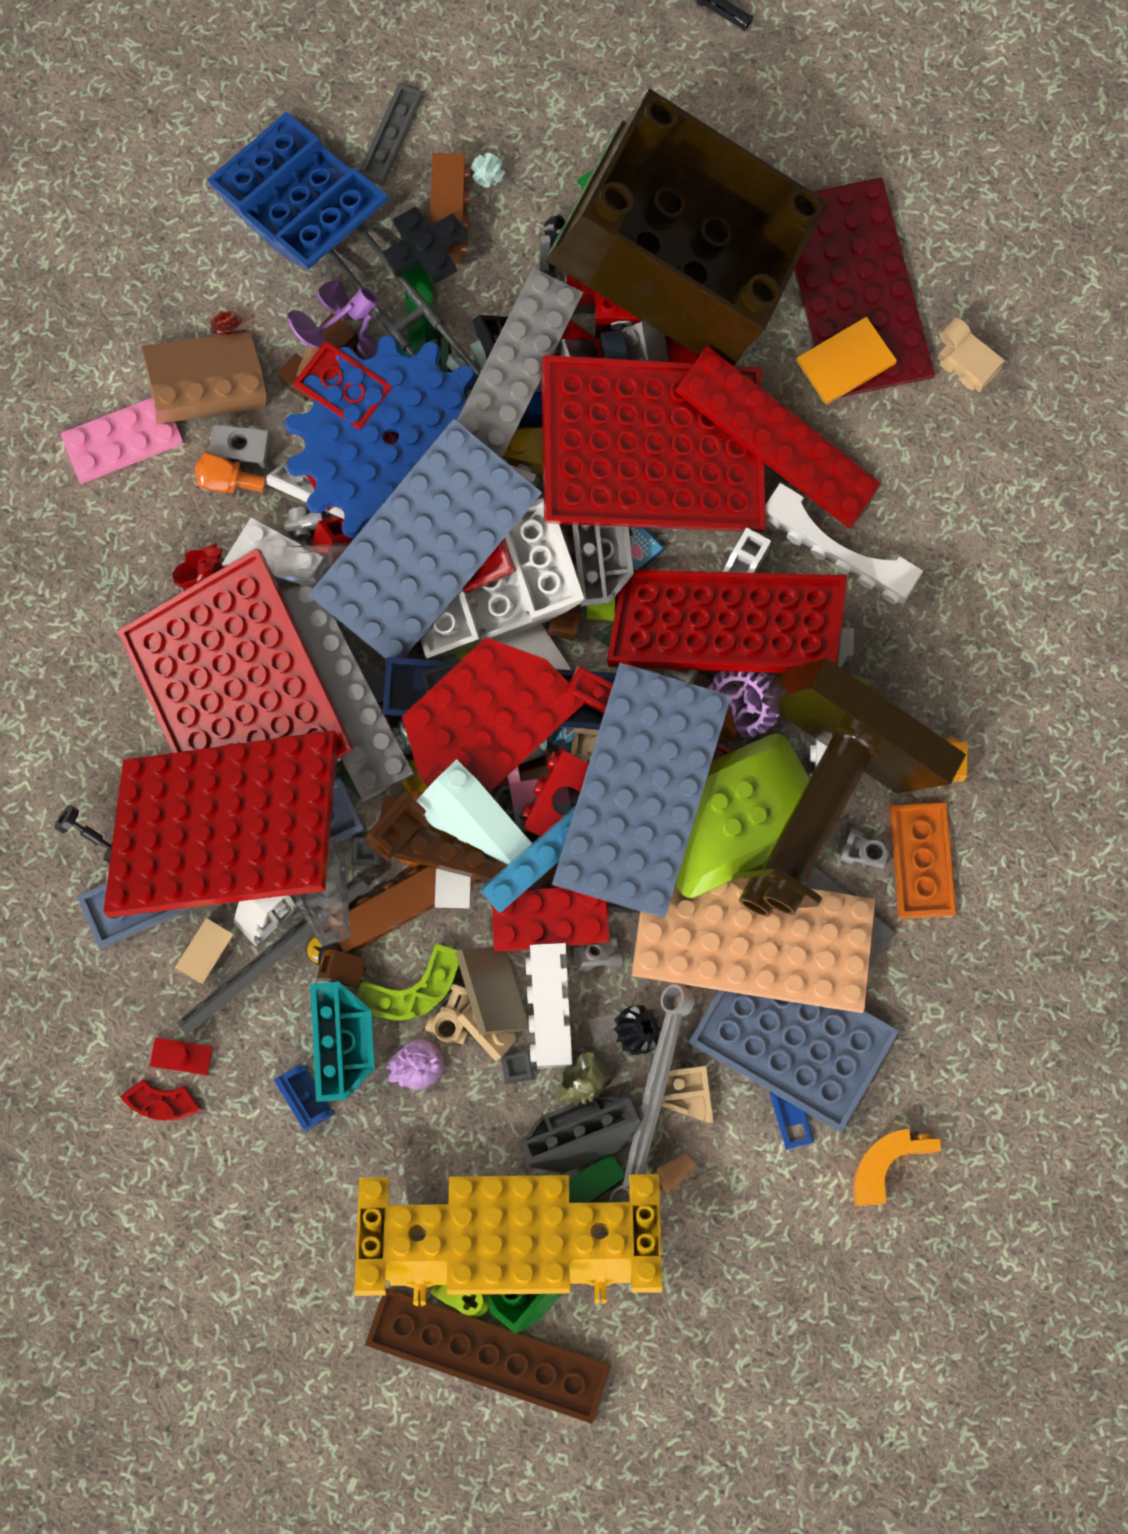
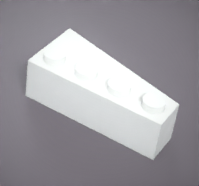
M566 944L530 945L531 957L526 958V975H532V986H527L528 1004H533L534 1015H529V1033H535L536 1044H530L531 1062H537V1069L572 1067Z

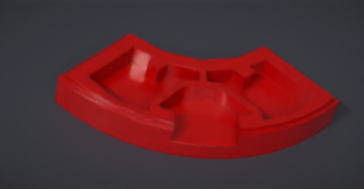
M143 1079L120 1096L124 1103L132 1110L154 1120H180L202 1110L185 1085L175 1090L162 1091L152 1087Z

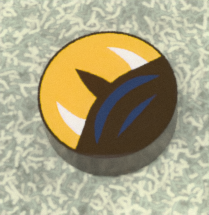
M316 936L309 941L306 951L309 959L314 964L320 965L323 951L336 950V946L330 938Z

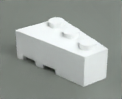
M253 518L249 519L222 563L224 568L251 551L260 549L276 582L291 586H298L312 578L317 582L326 567L324 558L321 555Z
M289 895L240 901L233 923L257 947L297 909V906Z

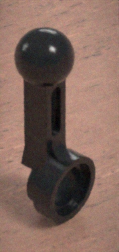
M561 215L551 216L545 222V235L541 236L539 270L556 278L554 274L555 266L545 261L565 223V219Z

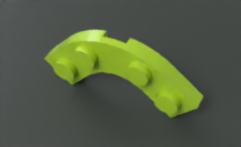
M435 943L425 974L421 981L412 988L401 991L391 990L362 981L357 998L372 1010V1016L381 1019L407 1021L424 1016L434 1010L450 992L451 985L455 981L459 968L456 952L459 950Z

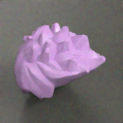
M415 1039L397 1052L386 1065V1069L391 1070L387 1080L391 1083L399 1082L401 1087L406 1086L412 1090L425 1089L439 1081L445 1071V1056L442 1055L441 1050L434 1043L424 1039Z

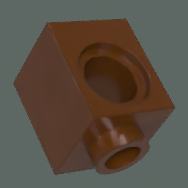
M324 950L317 979L328 982H340L346 987H359L366 974V967L364 966L366 959L338 950Z

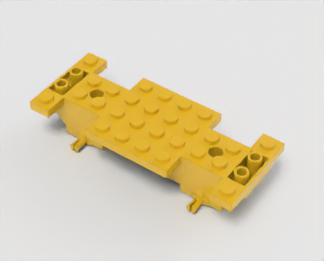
M659 1174L629 1175V1202L569 1203V1175L449 1177L448 1204L389 1205V1177L359 1178L355 1296L386 1295V1280L390 1281V1286L414 1288L413 1304L419 1306V1295L421 1306L426 1305V1288L434 1285H447V1295L570 1293V1284H588L594 1286V1302L600 1304V1292L602 1293V1304L607 1303L606 1286L615 1283H630V1279L631 1293L662 1292ZM595 1233H605L607 1237L596 1239L593 1235ZM414 1235L425 1236L421 1241L411 1240Z

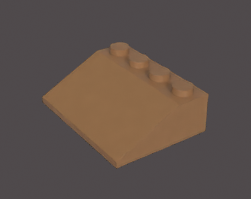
M250 331L142 346L156 424L266 408V389Z

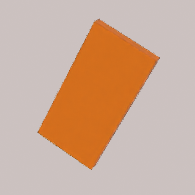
M947 802L889 805L898 919L956 916Z

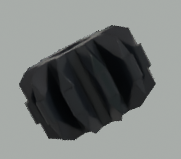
M644 1005L630 1006L623 1009L620 1015L614 1019L617 1026L613 1031L618 1034L615 1042L622 1043V1051H629L631 1056L643 1053L647 1054L655 1049L661 1028L657 1024L660 1019L653 1017V1009L648 1010Z

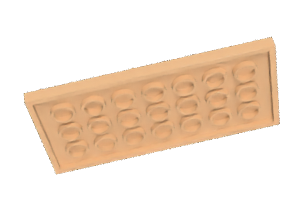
M731 881L696 898L683 896L675 885L665 919L643 912L639 914L631 976L862 1013L865 1008L875 899L811 889L822 897L818 907L798 908L795 915L785 914L774 909L770 917H764L752 912L739 902L743 890L735 886Z

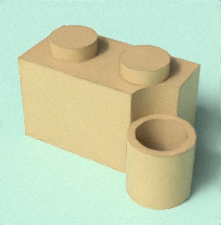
M954 318L939 334L940 339L946 345L938 356L942 368L949 373L954 371L961 377V382L965 387L970 390L976 389L980 393L1001 370L1005 360L975 337L968 325L959 318Z

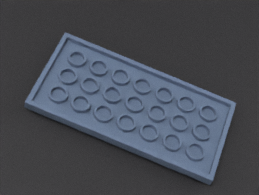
M453 418L309 592L308 596L386 659L387 657L405 658L542 492Z
M619 663L552 885L665 919L731 695Z

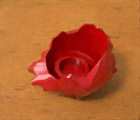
M214 543L199 550H189L186 552L184 562L177 565L172 572L174 584L187 590L223 569L222 563L225 560L221 558L223 549L216 548L218 545Z

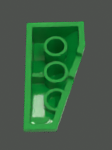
M560 1293L482 1294L491 1313L515 1334L542 1319L561 1296Z

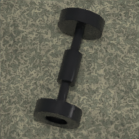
M68 805L59 815L54 828L64 834L73 826L80 831L81 836L93 844H100L107 849L103 860L110 864L112 843L109 844L103 840V836L89 826L85 825L83 827L77 823L76 819L79 815V809Z

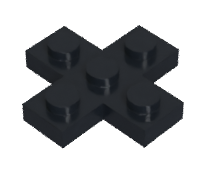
M417 207L393 219L394 226L404 240L382 251V254L396 277L421 265L432 283L436 284L457 272V267L446 250L467 240L468 237L453 213L430 226Z

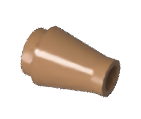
M683 1153L681 1156L654 1169V1174H659V1189L663 1194L666 1195L669 1191L674 1192L688 1173L695 1167L694 1161L687 1153Z

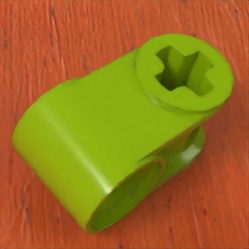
M434 1285L430 1291L432 1295L447 1305L453 1306L461 1313L473 1318L484 1316L489 1309L482 1294L447 1295V1285ZM470 1298L475 1299L478 1303L476 1308L471 1307L468 1303Z

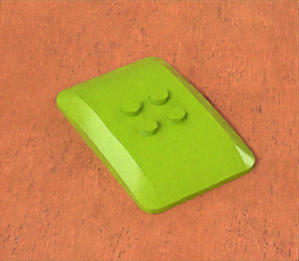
M772 734L711 762L675 883L678 891L687 898L699 897L730 882L734 873L753 871L764 865L809 781L806 771L786 737L781 734Z

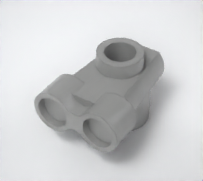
M307 507L292 508L288 511L289 520H286L284 523L286 533L297 540L308 539L311 537V533L315 532L318 521L330 518L331 516L326 515L324 511L317 514L312 513Z
M851 828L840 861L851 865L853 862H858L883 869L890 849L886 848L881 841L869 840L863 837V832ZM875 851L878 855L877 859L869 858L867 852Z
M613 933L610 934L611 943L574 947L575 965L582 971H590L595 966L604 965L608 969L621 967L623 958L617 948L616 936Z

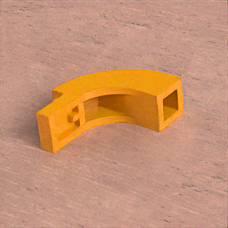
M903 1129L890 1133L875 1142L864 1153L855 1171L853 1180L854 1206L887 1203L885 1176L890 1164L897 1157L903 1155L937 1153L941 1151L940 1139H932V1134L914 1135V1140L911 1141L910 1130Z

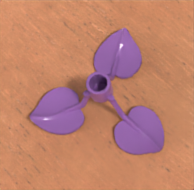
M340 279L323 284L318 289L317 296L328 310L336 312L337 315L321 327H317L315 322L301 311L292 310L286 316V320L294 334L304 344L312 348L321 347L326 340L321 333L341 317L347 320L364 319L359 333L361 341H359L357 347L365 359H370L376 355L378 341L370 335H365L369 321L373 317L370 311L379 300L376 294L367 287H361L349 301Z

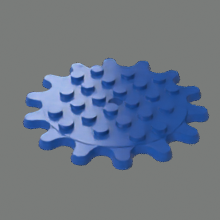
M385 335L378 341L376 355L365 360L360 359L354 350L349 347L340 348L341 351L392 386V389L381 402V392L385 388L383 385L363 373L361 369L356 368L336 355L343 375V380L339 386L327 388L322 384L320 378L315 375L307 376L303 381V385L342 410L345 420L315 399H313V407L309 412L291 414L285 420L286 430L293 435L302 437L305 442L304 450L288 459L286 463L288 473L295 477L303 475L313 477L316 482V488L307 498V508L316 514L332 506L341 508L344 512L342 532L349 538L357 536L452 419H458L468 399L467 390L476 380L475 370L470 366H462L453 372L442 371L438 365L441 350L435 342H427L423 344L416 355L405 357L399 351L397 340L393 336ZM339 373L333 379L324 380V382L329 385L336 384L340 378ZM347 383L352 384L346 390V396L350 400H357L362 395V389L357 384L361 383L364 386L365 397L361 402L352 404L344 399L343 388ZM380 403L361 430L350 424L359 422L371 405ZM385 433H398V441L391 445L385 443L383 440Z

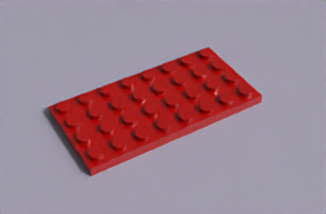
M633 570V576L618 594L607 656L608 667H619V663H623L636 668L783 673L787 669L825 658L838 665L848 584L847 575Z

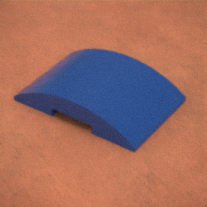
M288 112L280 116L207 179V182L216 193L266 243L289 261L307 270L389 200L388 195L354 167L350 169L323 147L320 139Z

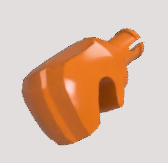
M203 452L201 458L195 464L196 484L200 488L226 494H233L234 490H237L238 487L259 493L263 492L266 476L242 471L240 462L235 461L232 463L220 455Z

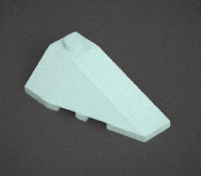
M457 759L416 800L426 810L424 816L433 827L457 837L458 840L464 843L467 842L481 849L484 853L507 865L532 844L480 782Z

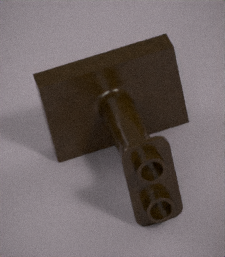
M828 658L787 669L783 673H776L761 700L769 708L827 746L762 869L734 873L731 878V882L743 890L739 902L747 909L764 917H770L774 909L785 914L795 915L798 908L818 907L820 905L822 897L805 886L804 883L863 772L893 792L902 793L950 785L966 756L964 752Z

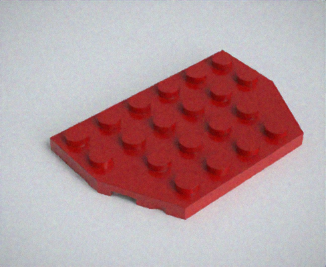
M485 637L402 716L420 779L428 787L457 759L490 793L578 710L584 702L565 692L569 683L547 659Z

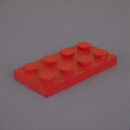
M559 887L526 890L501 913L497 912L492 906L494 951L497 953L530 950V945L565 943L566 947L611 943L607 901Z

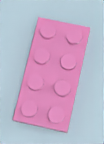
M151 398L60 433L80 484L184 444L175 421L156 424Z

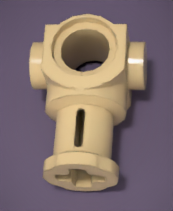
M452 984L450 988L452 993L446 1007H441L436 1016L431 1014L425 1031L435 1035L444 1044L456 1043L464 1045L469 1031L459 1022L457 1017L467 1007L470 1000L466 988ZM444 1023L455 1025L456 1029L452 1036L443 1037L440 1034V1027Z

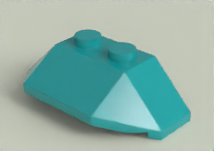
M340 982L310 984L316 1102L347 1100L375 1070L372 1010Z

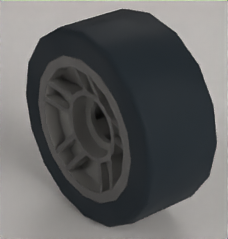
M622 330L602 332L600 334L602 358L629 360L626 340Z

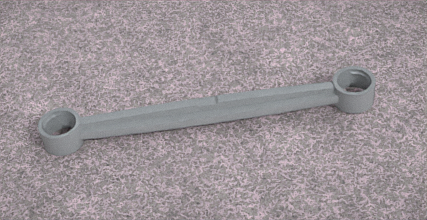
M672 984L666 987L662 993L661 1006L666 1015L638 1115L640 1124L634 1132L623 1185L617 1187L612 1192L609 1203L624 1202L626 1195L629 1193V1175L643 1174L671 1068L681 1018L688 1015L694 1006V994L688 988ZM681 993L680 1004L675 1009L674 1000Z

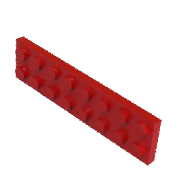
M709 346L703 349L674 390L847 528L854 524L881 484Z

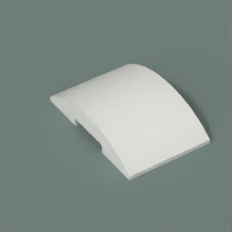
M543 498L536 500L505 537L516 572L470 593H465L462 588L420 638L428 660L473 649L485 637L495 641L511 637L549 621L585 600L560 524L544 523Z

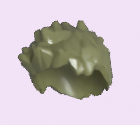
M588 1051L586 1054L582 1053L578 1056L575 1065L565 1067V1070L562 1072V1083L559 1085V1090L554 1097L555 1101L558 1100L559 1103L564 1101L568 1105L574 1102L575 1106H578L581 1101L586 1105L587 1100L592 1103L595 1098L602 1094L604 1083L610 1080V1074L607 1073L605 1066L600 1062V1058L595 1052L590 1053Z

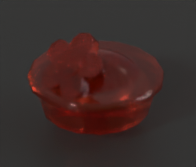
M221 311L210 320V332L215 335L231 334V331L241 324L242 319L235 311Z

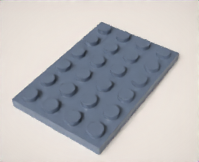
M719 990L688 1043L839 1133H842L899 1031L866 1011L858 1013Z

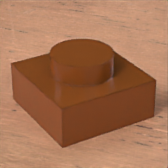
M570 609L551 619L547 634L575 641L581 612Z

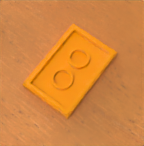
M865 317L800 355L796 361L827 405L896 364L897 360L869 319Z

